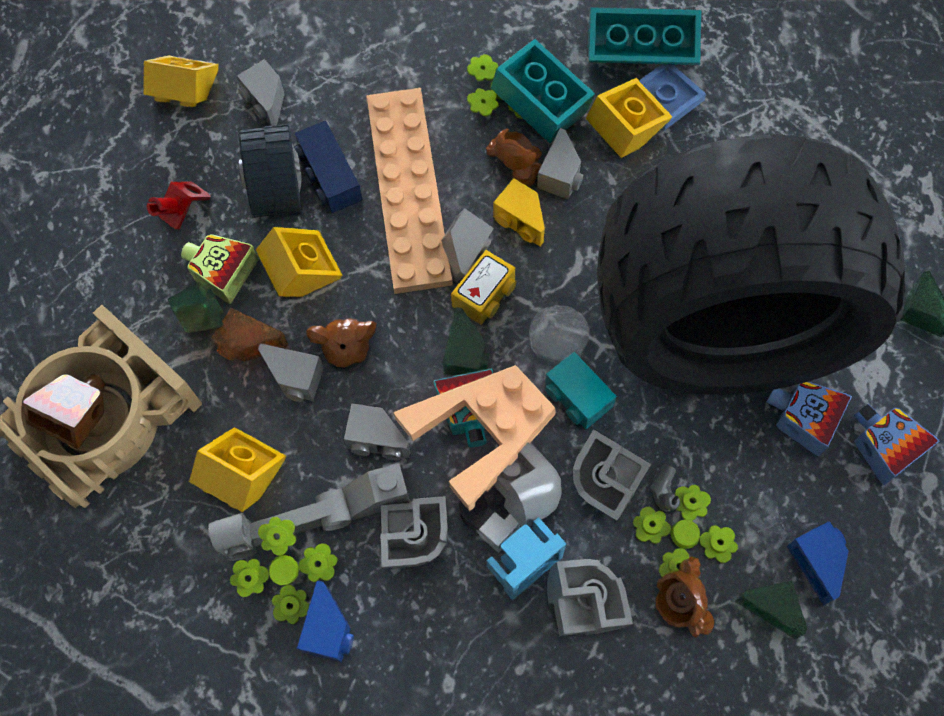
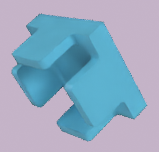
M539 517L533 521L532 529L535 533L528 525H523L501 544V549L505 553L501 556V562L510 571L509 574L503 570L492 556L486 560L487 568L502 584L504 591L512 601L547 572L555 562L563 558L566 543L558 534L554 535Z

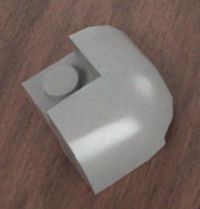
M593 429L577 456L572 469L574 485L579 495L585 501L618 520L651 464Z
M529 442L518 453V458L512 465H508L497 477V482L494 484L506 499L504 507L521 527L523 525L530 527L538 517L542 520L549 516L558 507L562 495L561 478L556 469Z
M446 496L412 499L413 503L381 505L382 569L417 567L431 562L441 553L446 544L448 533Z
M600 560L558 561L550 568L547 580L548 605L554 604L559 636L598 634L621 629L633 624L626 589L621 577L617 578L608 567L600 563Z

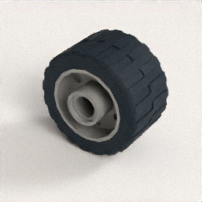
M282 124L240 129L238 131L241 153L239 169L243 189L247 191L251 215L256 218L300 212L302 209L299 192L302 179L298 153L291 141L289 125Z

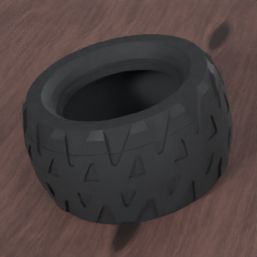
M753 135L725 139L686 150L660 162L636 178L613 202L607 212L598 254L597 280L600 308L608 335L615 347L620 362L635 376L651 385L677 392L706 395L743 394L779 389L809 382L838 372L864 359L885 343L892 334L895 324L903 314V298L905 293L904 252L891 207L864 163L854 155L846 153L829 143L802 136Z

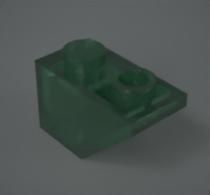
M200 282L168 298L171 309L186 333L217 329L224 326L219 317L224 314L211 288L204 290Z

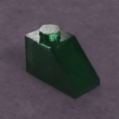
M456 307L442 362L444 374L458 376L488 370L490 353H486V341L464 310Z

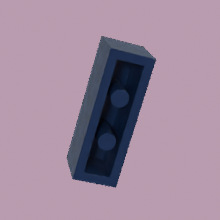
M326 120L296 132L295 136L298 144L294 148L298 153L300 162L305 160L308 165L304 168L310 182H316L319 187L315 191L321 204L327 203L331 213H334L362 201L360 185Z

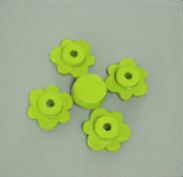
M486 54L481 55L479 58L472 57L471 64L467 67V73L475 76L477 81H483L484 79L493 80L498 64L492 62V58ZM478 88L475 93H470L467 96V102L471 105V111L473 113L479 112L485 117L490 116L492 110L498 108L496 98L499 100L503 99L492 89L485 91L482 88ZM514 111L516 117L522 118L517 112Z
M691 485L689 488L681 486L675 491V496H678L680 499V504L676 511L681 512L684 520L677 521L672 528L665 521V513L663 511L655 512L651 507L642 508L640 516L635 517L633 520V525L637 528L635 535L639 541L647 542L650 540L651 543L658 544L661 541V537L668 536L671 531L672 541L680 547L673 554L667 552L663 555L662 560L664 563L659 567L661 577L667 573L679 570L676 565H680L683 560L689 558V554L685 549L693 548L698 542L705 548L704 554L707 558L713 559L715 557L720 563H727L731 559V553H735L738 550V545L734 542L735 533L731 528L724 527L720 529L718 526L713 525L709 528L708 532L700 536L699 527L693 520L697 516H706V507L710 504L711 498L708 493L700 492V488L697 485Z
M272 517L269 520V524L265 523L259 527L258 535L263 540L261 543L264 550H272L278 557L270 563L269 571L266 567L260 566L259 560L255 558L248 562L246 560H238L233 566L234 574L230 578V583L233 586H237V593L240 596L248 597L253 592L261 593L264 589L263 583L270 576L274 583L284 585L280 590V594H276L272 598V604L275 606L273 610L274 618L277 621H285L287 619L288 623L295 624L298 622L299 617L307 615L309 603L305 601L307 594L304 590L296 591V588L289 584L296 580L299 570L304 574H308V578L312 582L318 581L319 578L330 580L334 576L335 570L333 566L337 564L338 559L334 554H331V549L327 544L321 543L315 549L313 547L306 548L304 551L305 557L300 560L298 566L295 559L284 555L288 550V546H292L296 542V537L292 534L295 530L294 523L289 519L281 521L279 517ZM275 533L280 535L279 539L275 538ZM320 561L321 566H317L315 562ZM250 575L251 580H247L246 576ZM287 603H292L293 607L289 608Z

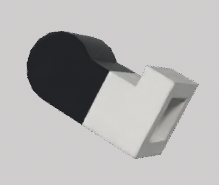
M483 495L475 502L476 506L471 511L460 500L459 510L463 522L498 553L501 551V544L520 529V524L511 514L504 520L488 506Z

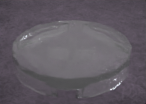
M554 305L544 308L535 315L530 323L529 341L532 350L539 358L559 364L573 352L579 357L583 354L588 345L590 330L586 319L579 311L569 306Z

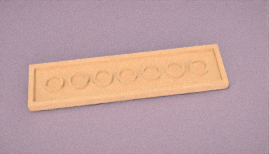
M421 88L367 95L394 293L452 286L450 263L442 244L445 232Z

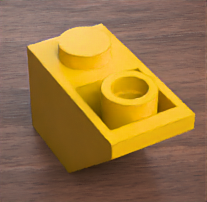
M513 178L493 202V218L502 227H509L519 233L520 237L526 242H533L541 247L544 243L545 227L538 193Z

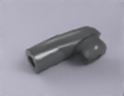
M668 464L661 465L650 487L656 505L665 512L676 510L680 504L679 497L675 496L669 486L676 473V469Z

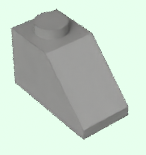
M562 128L559 129L538 172L537 188L569 200L572 191H578L583 180V174H580L581 160L566 130Z
M260 344L258 350L285 397L296 402H303L304 399L314 401L324 369L320 357Z
M399 463L366 472L341 489L344 491L351 521L381 512V505L410 503Z

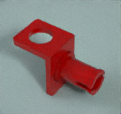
M170 182L164 198L151 197L148 200L150 203L146 205L147 211L152 216L160 217L174 229H180L191 202L210 200L211 195L194 182ZM187 189H191V190L197 192L198 194L193 193V192H191V191H189V190H187Z

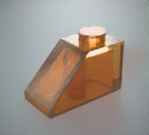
M233 308L229 309L211 337L220 355L229 360H233L235 357L243 362L262 357L258 350L260 344L286 349L289 345L282 331Z

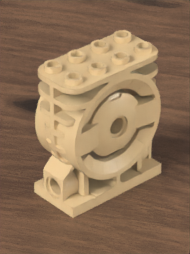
M103 305L93 312L98 320L79 336L78 347L59 351L39 363L19 387L20 390L16 402L9 397L3 400L8 409L0 415V437H4L9 442L7 445L19 457H24L29 462L28 467L41 479L44 478L50 483L48 487L60 499H65L74 508L79 505L86 508L90 504L86 497L93 490L101 494L105 489L100 484L105 479L112 478L115 480L119 474L136 464L152 444L157 426L171 425L188 408L194 413L202 405V402L189 385ZM91 374H96L102 378L105 385L118 387L128 393L132 402L130 407L126 399L118 391L105 386L101 391L105 410L103 416L78 449L70 446L75 451L81 453V455H71L64 449L60 440L26 424L22 401L61 375H69L84 381ZM151 379H155L150 385L146 386Z

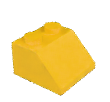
M174 56L144 61L143 95L154 96V100L158 102L177 100L180 101L181 106L196 107L197 103L207 100L217 75L219 64Z
M635 78L597 95L586 120L622 158L646 144L671 120L672 115Z
M273 227L256 249L278 296L303 297L339 280L343 276L319 230Z
M234 427L197 451L189 482L227 503L230 507L244 512L262 497L284 463L286 455Z

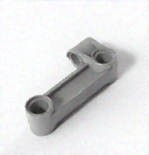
M341 489L330 490L315 497L316 503L272 516L279 517L281 521L285 519L291 520L295 525V530L292 533L294 535L321 526L324 531L337 530L351 523L344 491ZM240 513L209 523V535L215 551L220 552L230 561L241 560L254 555L256 547L260 546L263 541L258 535V529L265 523L269 524V520L272 517L250 523L245 515ZM275 533V538L279 539L280 535Z

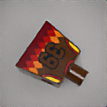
M91 374L83 382L69 375H61L22 401L26 424L78 449L104 414L103 394L101 391L105 388V382L96 374Z

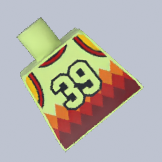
M212 234L206 236L200 247L190 242L186 243L181 252V257L190 261L187 268L193 279L229 304L232 303L259 260L253 245Z

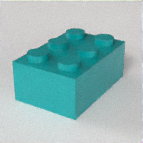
M533 39L496 68L491 89L549 143L554 141L560 128L567 130L587 113L595 95L591 89L536 39Z

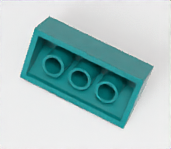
M591 8L588 22L589 62L700 65L701 10Z

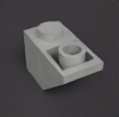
M264 59L237 75L241 86L238 88V91L246 103L251 102L254 105L253 109L261 121L266 120L270 126L278 123L285 93L279 75Z
M465 208L455 217L442 238L443 248L450 263L452 280L456 283L476 263L474 260L479 253L482 255L487 250L492 241L488 237L494 229Z
M351 404L344 441L352 453L361 456L377 453L382 454V457L389 460H401V457L410 458L411 452L408 442L383 408Z

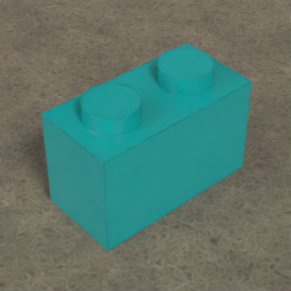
M575 352L546 374V393L553 401H560L566 408V414L572 422L577 425L580 423L585 429L589 428L614 407L617 396Z

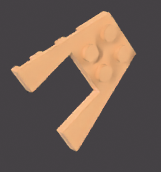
M516 365L394 412L396 421L414 441L466 406L500 445L449 481L450 488L469 511L476 506L475 502L485 491L488 492L497 482V477L508 465L511 466L518 458V453L528 442L531 443L556 414L555 407Z

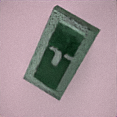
M929 270L924 272L912 286L900 320L943 337L944 295Z
M792 581L745 590L735 601L795 640L804 636L808 630Z

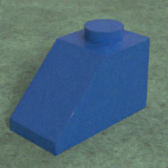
M830 521L794 539L787 545V548L823 605L840 597L849 552L845 546L846 540L839 529L834 528Z
M317 581L297 649L302 653L342 662L344 654L349 655L354 635L350 634L351 628L329 588L324 582Z

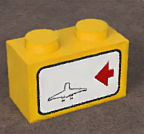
M485 250L451 293L452 307L482 325L487 317L491 319L495 315L503 296H509L517 284L515 280V267Z

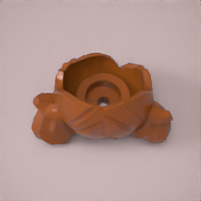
M506 128L489 142L486 147V153L489 156L498 157L505 166L513 170L514 179L529 187L535 182L537 173L542 164L538 163L542 152L538 147L532 145L529 139L522 133L516 131L508 132L509 129Z
M351 318L345 320L337 319L330 322L325 328L323 326H311L306 331V334L311 343L321 345L328 363L344 368L365 360L369 350V339L376 333L377 323L374 321L360 322ZM341 344H345L346 348L342 349Z
M691 556L683 560L679 570L667 573L658 579L657 587L660 591L656 596V607L668 624L675 627H688L691 635L698 637L699 634L709 635L712 632L714 618L712 613L707 610L708 600L705 586L698 578L701 574L699 569L701 566L698 558ZM684 593L686 598L682 597L681 594Z

